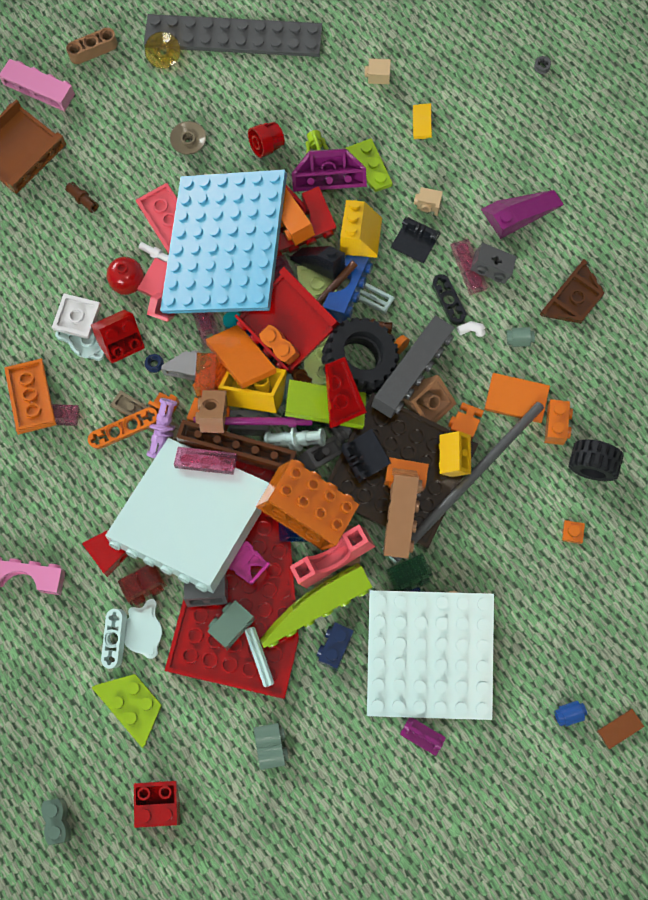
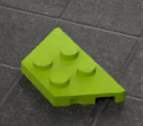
M136 674L94 685L92 689L137 743L144 748L162 704Z

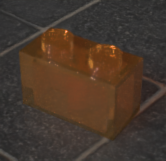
M197 353L194 388L197 398L202 397L203 390H217L219 366L217 353Z

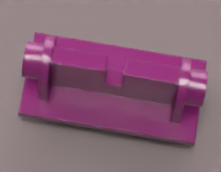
M409 717L400 733L401 736L434 756H437L446 737Z

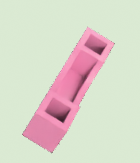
M0 557V587H3L13 576L25 574L34 579L39 592L61 595L65 571L60 568V565L49 564L47 567L41 566V563L29 561V564L21 563V560L12 558L9 561H2Z

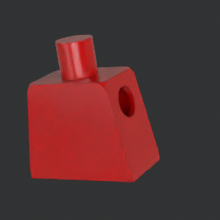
M107 530L82 544L101 571L108 577L129 555L126 554V551L122 549L116 550L109 545V541L105 536L108 532Z

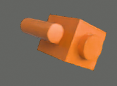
M462 402L460 409L466 411V414L458 411L456 417H451L448 427L453 432L460 431L471 435L472 441L480 422L479 419L474 418V415L482 418L484 410Z

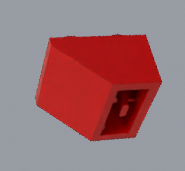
M122 310L91 324L96 341L111 364L145 348L133 313Z
M177 781L134 783V828L180 825V799Z

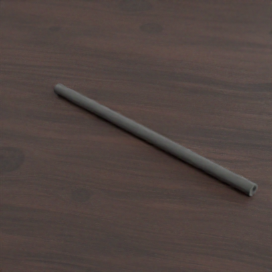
M540 402L535 403L474 467L471 474H468L416 528V533H412L411 536L414 545L544 409ZM393 557L397 562L402 559L400 557Z

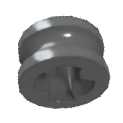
M546 56L538 57L534 65L535 71L539 74L549 72L551 66L550 59Z

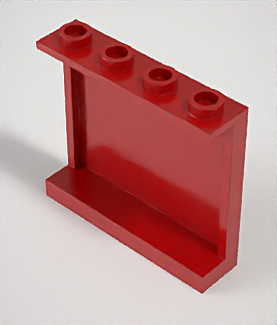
M283 267L279 271L281 275L273 283L270 311H244L240 316L236 314L235 318L238 320L236 324L243 331L247 329L251 333L249 337L257 345L260 343L264 347L262 351L270 359L274 357L278 361L276 366L279 369H285L287 372L292 373L340 323ZM268 325H272L281 331L286 340L298 349L300 356L291 365L279 360L273 350L261 341L259 334Z

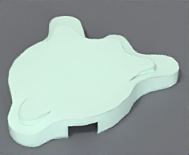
M93 330L90 339L56 331V338L68 343L71 350L77 356L91 358L96 361L104 359L105 354L97 343Z
M154 599L147 600L142 608L131 607L128 610L129 618L127 619L124 642L131 651L143 654L148 659H153L158 655V647L163 635L162 626L156 617L157 602ZM114 616V620L119 621V617Z

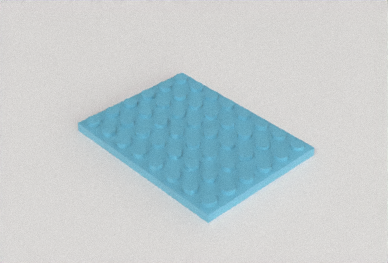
M285 170L181 176L160 311L163 314L270 311L287 172Z

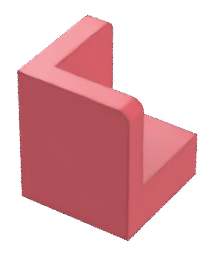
M156 293L150 298L147 315L168 322L174 318L175 313L163 314L160 311L162 294Z

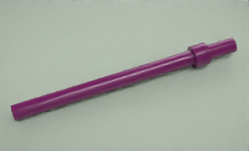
M226 417L225 425H288V427H297V425H313V421L294 417Z

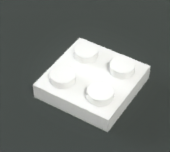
M63 294L52 329L90 339L92 333L91 324L95 323L101 307L100 302Z

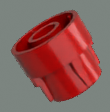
M276 122L259 124L248 130L250 146L259 158L272 154L274 150L284 145L283 131Z

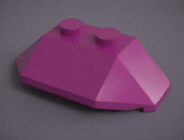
M346 148L308 151L292 172L293 192L308 191L318 186L320 190L367 187L366 167Z

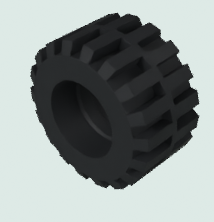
M579 440L574 443L568 467L574 473L584 478L596 481H613L619 477L624 453L614 445L603 441Z

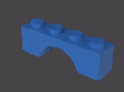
M346 255L345 268L352 260L358 266L347 277L350 280L348 286L337 292H329L323 305L339 323L352 316L353 305L358 302L360 289L365 287L366 276L371 273L373 268L371 257Z

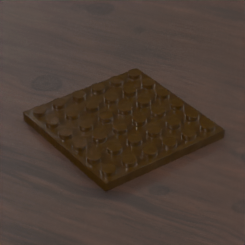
M373 392L365 406L367 413H365L363 429L354 428L347 442L353 441L372 428L388 458L429 464L426 487L423 492L417 493L416 500L420 501L419 511L414 513V520L417 521L418 527L453 491L464 476L449 477L440 474V435L452 433L453 431L404 407L399 414L395 413L392 418H389L371 406L376 395ZM471 441V459L478 447V443ZM341 453L327 483L330 482L336 485L340 492L349 494L355 499L354 501L359 504L355 514L386 529L388 506L391 502L390 489L387 485H384L386 467L359 483L345 456ZM444 515L416 543L417 545L425 549L429 548Z

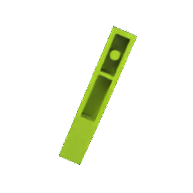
M355 563L305 593L261 637L260 642L263 647L268 646L270 648L275 646L281 638L293 636L297 633V629L315 623V619L321 616L326 617L330 615L333 609L338 606L344 607L348 605L354 597L366 595L369 589L372 588V585L359 563Z

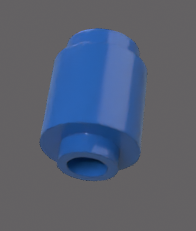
M576 700L559 706L557 710H554V714L559 726L565 725L567 727L585 721L587 710L583 703L580 704Z

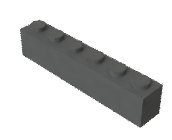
M435 315L375 395L371 406L389 418H392L395 413L399 414L405 405L403 404L404 400H409L412 397L415 385L420 386L425 378L423 374L430 372L435 364L433 362L434 359H439L445 350L443 349L445 344L449 346L454 336L452 333L455 327Z

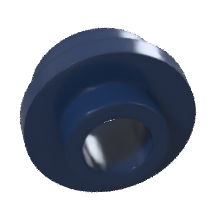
M158 354L149 355L145 359L146 369L151 373L161 371V367L164 364L163 358ZM153 361L158 362L157 366H151V363Z

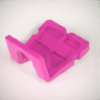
M245 541L229 569L235 571L236 575L250 585H253L257 578L270 566V562H266L253 549V546L248 541ZM251 566L263 567L252 579Z

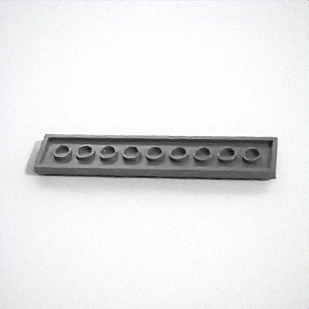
M148 14L144 48L320 57L322 23Z

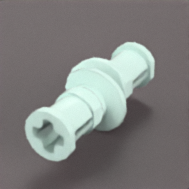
M291 427V432H265L264 442L279 447L289 446L290 450L301 451L303 446L317 444L324 446L326 434L323 428H320L318 431L303 430L297 432L296 427Z

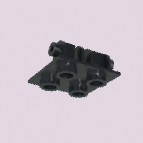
M410 217L404 218L403 226L390 248L424 264L441 233Z
M372 428L353 441L341 445L342 448L340 449L359 483L391 464Z

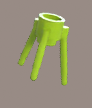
M312 130L307 134L308 141L305 142L306 154L310 151V148L321 150L320 148L323 146L325 150H329L325 138H322L319 130Z

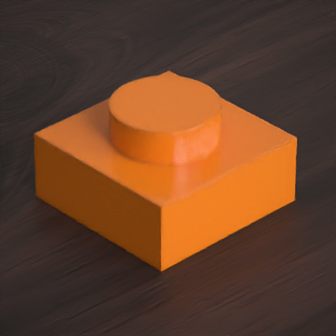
M565 520L562 541L582 544L585 523Z

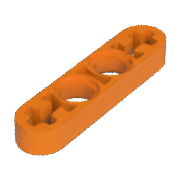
M151 407L140 410L91 432L88 436V443L95 449H102L150 428L149 425L156 424V417L159 412ZM149 412L155 414V416L152 417V421L146 419L143 421L144 425H142V421L140 420L139 416H141L142 419H145L149 416ZM135 419L138 425L135 429L130 430L128 423L130 420ZM118 427L120 434L114 438L110 432L112 428ZM95 436H98L100 438L107 436V438L109 439L108 441L106 438L100 439V444H97L95 442L93 443V441L96 440Z

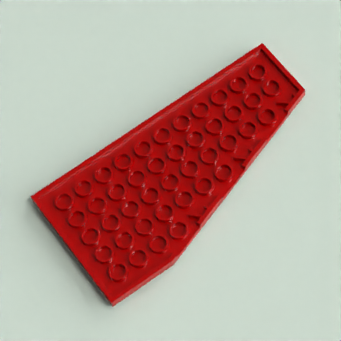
M225 457L220 458V461L269 483L276 473ZM263 511L245 541H248L266 562L269 561L270 566L257 578L253 585H250L229 568L225 573L228 580V603H233L236 600L254 616L255 621L248 628L255 627L259 640L271 625L296 602L294 575L290 569V566L293 565L290 530ZM251 566L252 579L263 567ZM183 599L165 672L285 700L299 642L298 629L296 634L291 637L285 636L281 638L279 643L269 648L267 646L264 648L261 644L274 680L273 685L264 687L245 632L228 650L207 632L209 630L208 625L214 618L217 617L219 619L223 614V608L227 604L187 607Z

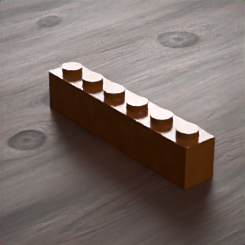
M183 419L176 436L179 443L190 448L274 472L286 462L292 459L297 460L296 451L226 431L224 433L200 432L199 424Z

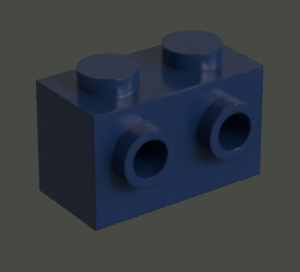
M336 622L333 627L329 626L325 635L328 638L325 646H320L316 655L319 657L318 662L338 671L354 635V630Z

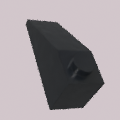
M331 246L302 247L290 256V260L333 281L345 269V253Z

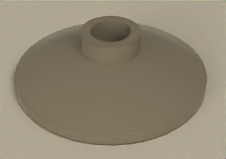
M186 121L173 128L170 134V142L177 152L190 155L197 153L204 147L206 133L198 123Z

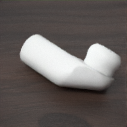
M470 321L457 326L459 335L470 331L475 332L478 337L486 334L485 326L481 323Z

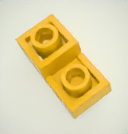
M431 103L413 105L414 139L432 138Z

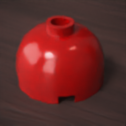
M119 257L109 264L106 278L112 290L121 295H129L138 290L137 288L144 278V272L141 265L135 259Z

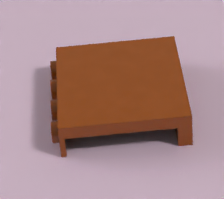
M17 99L9 104L6 110L0 114V182L15 194L67 145L64 137L59 132L56 134L23 109Z

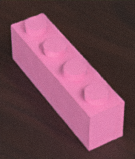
M9 59L0 73L3 85L64 112L75 95L69 82L60 81L51 74L46 75L35 67L30 68L21 61Z

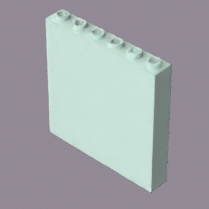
M168 438L105 536L112 548L116 550L122 549L132 558L136 559L139 557L143 559L145 564L154 567V565L160 567V570L165 574H174L178 576L180 581L186 584L191 582L202 592L209 591L214 593L262 512L256 505L269 482Z

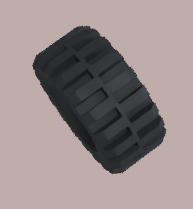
M356 317L352 318L350 322L345 320L341 325H337L323 347L321 359L322 364H328L339 358H346L344 347L348 344H361L367 347L375 357V368L362 370L354 367L348 360L347 363L358 391L366 392L369 395L375 392V390H380L397 367V362L399 361L397 351L399 349L398 345L393 343L395 340L394 336L387 333L388 329L385 326L382 328L379 326V322L375 320L370 322L369 318L363 317L362 320H359Z

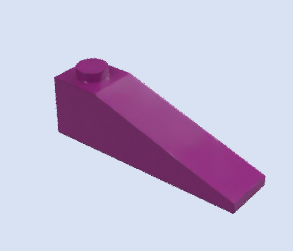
M551 190L498 200L482 208L481 211L499 238L502 239L560 208L564 204L557 193Z

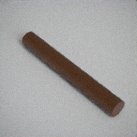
M352 260L316 300L322 305L329 292H334L358 265Z

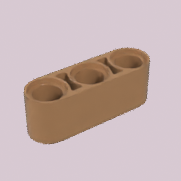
M107 27L68 43L66 50L72 63L81 64L116 49L118 42L114 30Z

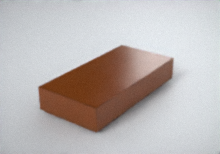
M630 709L597 730V733L607 748L611 749L642 729L644 725L634 710Z

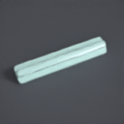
M250 627L245 630V634L263 686L269 687L274 684V680L255 627Z

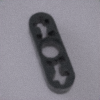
M444 274L436 275L433 279L432 287L449 321L454 325L462 324L465 321L466 312L449 278ZM438 280H440L441 282H445V283H444V289H445L444 292H443V289H442L441 285H437V284H438ZM452 296L454 302L447 304L444 302V297ZM455 307L456 313L461 314L460 319H457V317L453 318L454 311L452 308Z

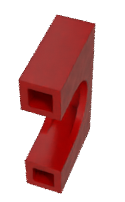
M319 186L303 192L301 195L315 235L295 246L292 240L288 241L285 235L280 232L277 259L283 256L282 253L287 251L293 253L304 244L307 246L317 242V239L324 237V239L329 238L336 232V224Z

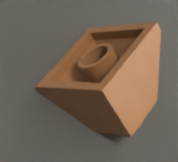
M439 375L424 379L420 386L415 385L412 397L409 400H404L405 406L410 411L435 423L457 404Z

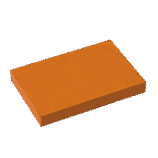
M493 373L484 410L521 419L536 402H540L544 409L533 422L542 423L550 385Z

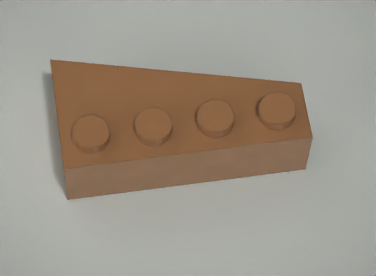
M393 468L392 475L394 479L390 488L391 502L388 506V523L386 524L383 553L384 556L409 558V552L413 553L414 541L411 540L412 533H416L417 521L414 520V513L419 511L420 501L416 500L417 492L421 493L422 480H419L417 471Z

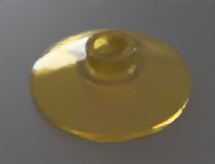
M157 32L148 38L145 44V56L154 67L161 69L169 68L179 59L180 45L172 34ZM161 49H166V54H160Z

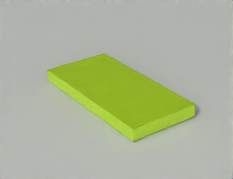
M289 379L285 416L329 423L327 386ZM359 392V394H360V396H361V399H362V401H363V404H364V406H365V405H366V393H364V392ZM365 414L342 423L340 426L363 429Z

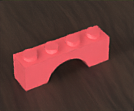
M359 524L345 532L337 546L314 556H306L291 565L290 569L298 584L307 589L373 549L375 545L367 530Z

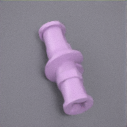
M160 398L159 402H161L156 417V424L149 425L150 428L154 429V433L151 437L150 450L147 451L146 455L151 458L157 456L167 437H173L171 431L175 429V426L170 423L173 418L174 406L177 405V402L174 400Z

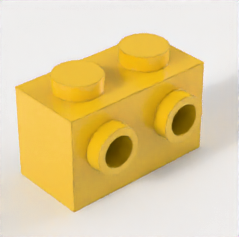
M460 431L441 434L439 443L440 474L449 477L471 474V435Z

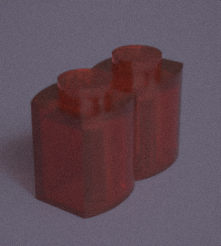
M146 565L118 581L127 602L135 606L143 603L148 595L152 594L155 596L164 591L163 588L167 586L158 567L155 565L154 567Z

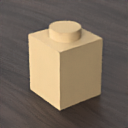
M369 59V66H365V77H368V84H389L391 59Z

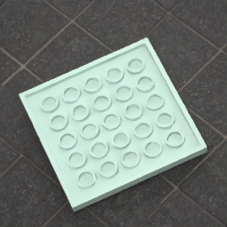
M370 590L367 716L492 720L494 594Z

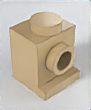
M421 187L420 193L415 195L414 205H417V208L423 212L433 211L435 212L434 215L438 216L443 191Z

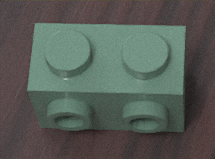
M236 600L233 603L229 602L223 608V614L219 619L217 617L214 618L208 625L209 630L207 632L226 650L255 621L254 616Z

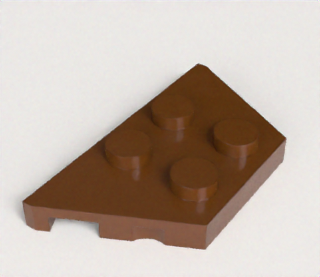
M585 259L582 260L541 311L540 315L542 317L581 324L604 296L602 287L597 283L594 273L590 272Z

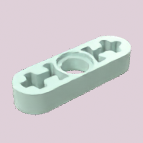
M111 609L106 615L101 662L108 669L118 668L123 660L127 615L122 609ZM114 616H119V621L114 620ZM113 633H116L118 636L116 644H112L110 641ZM112 656L115 658V661H109V657Z

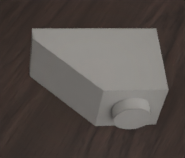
M185 351L163 364L161 370L167 376L196 381L204 371L206 359L199 351Z

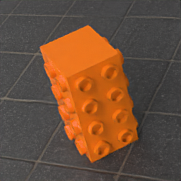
M292 459L279 466L256 507L321 551L337 546L359 504L354 501L355 499L351 495L340 492L336 485L321 479L322 477L318 473L306 469L302 462Z

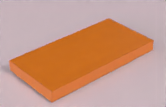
M238 325L205 339L207 346L242 389L277 373L275 366Z
M42 358L4 367L17 434L55 426L56 420Z

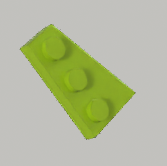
M372 138L346 147L366 167L367 184L375 192L393 186Z

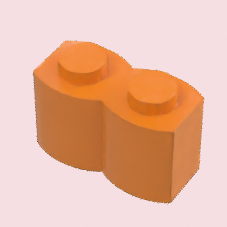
M268 325L259 334L261 341L271 348L275 356L284 363L291 365L300 356L298 349L287 341L283 333L274 326Z

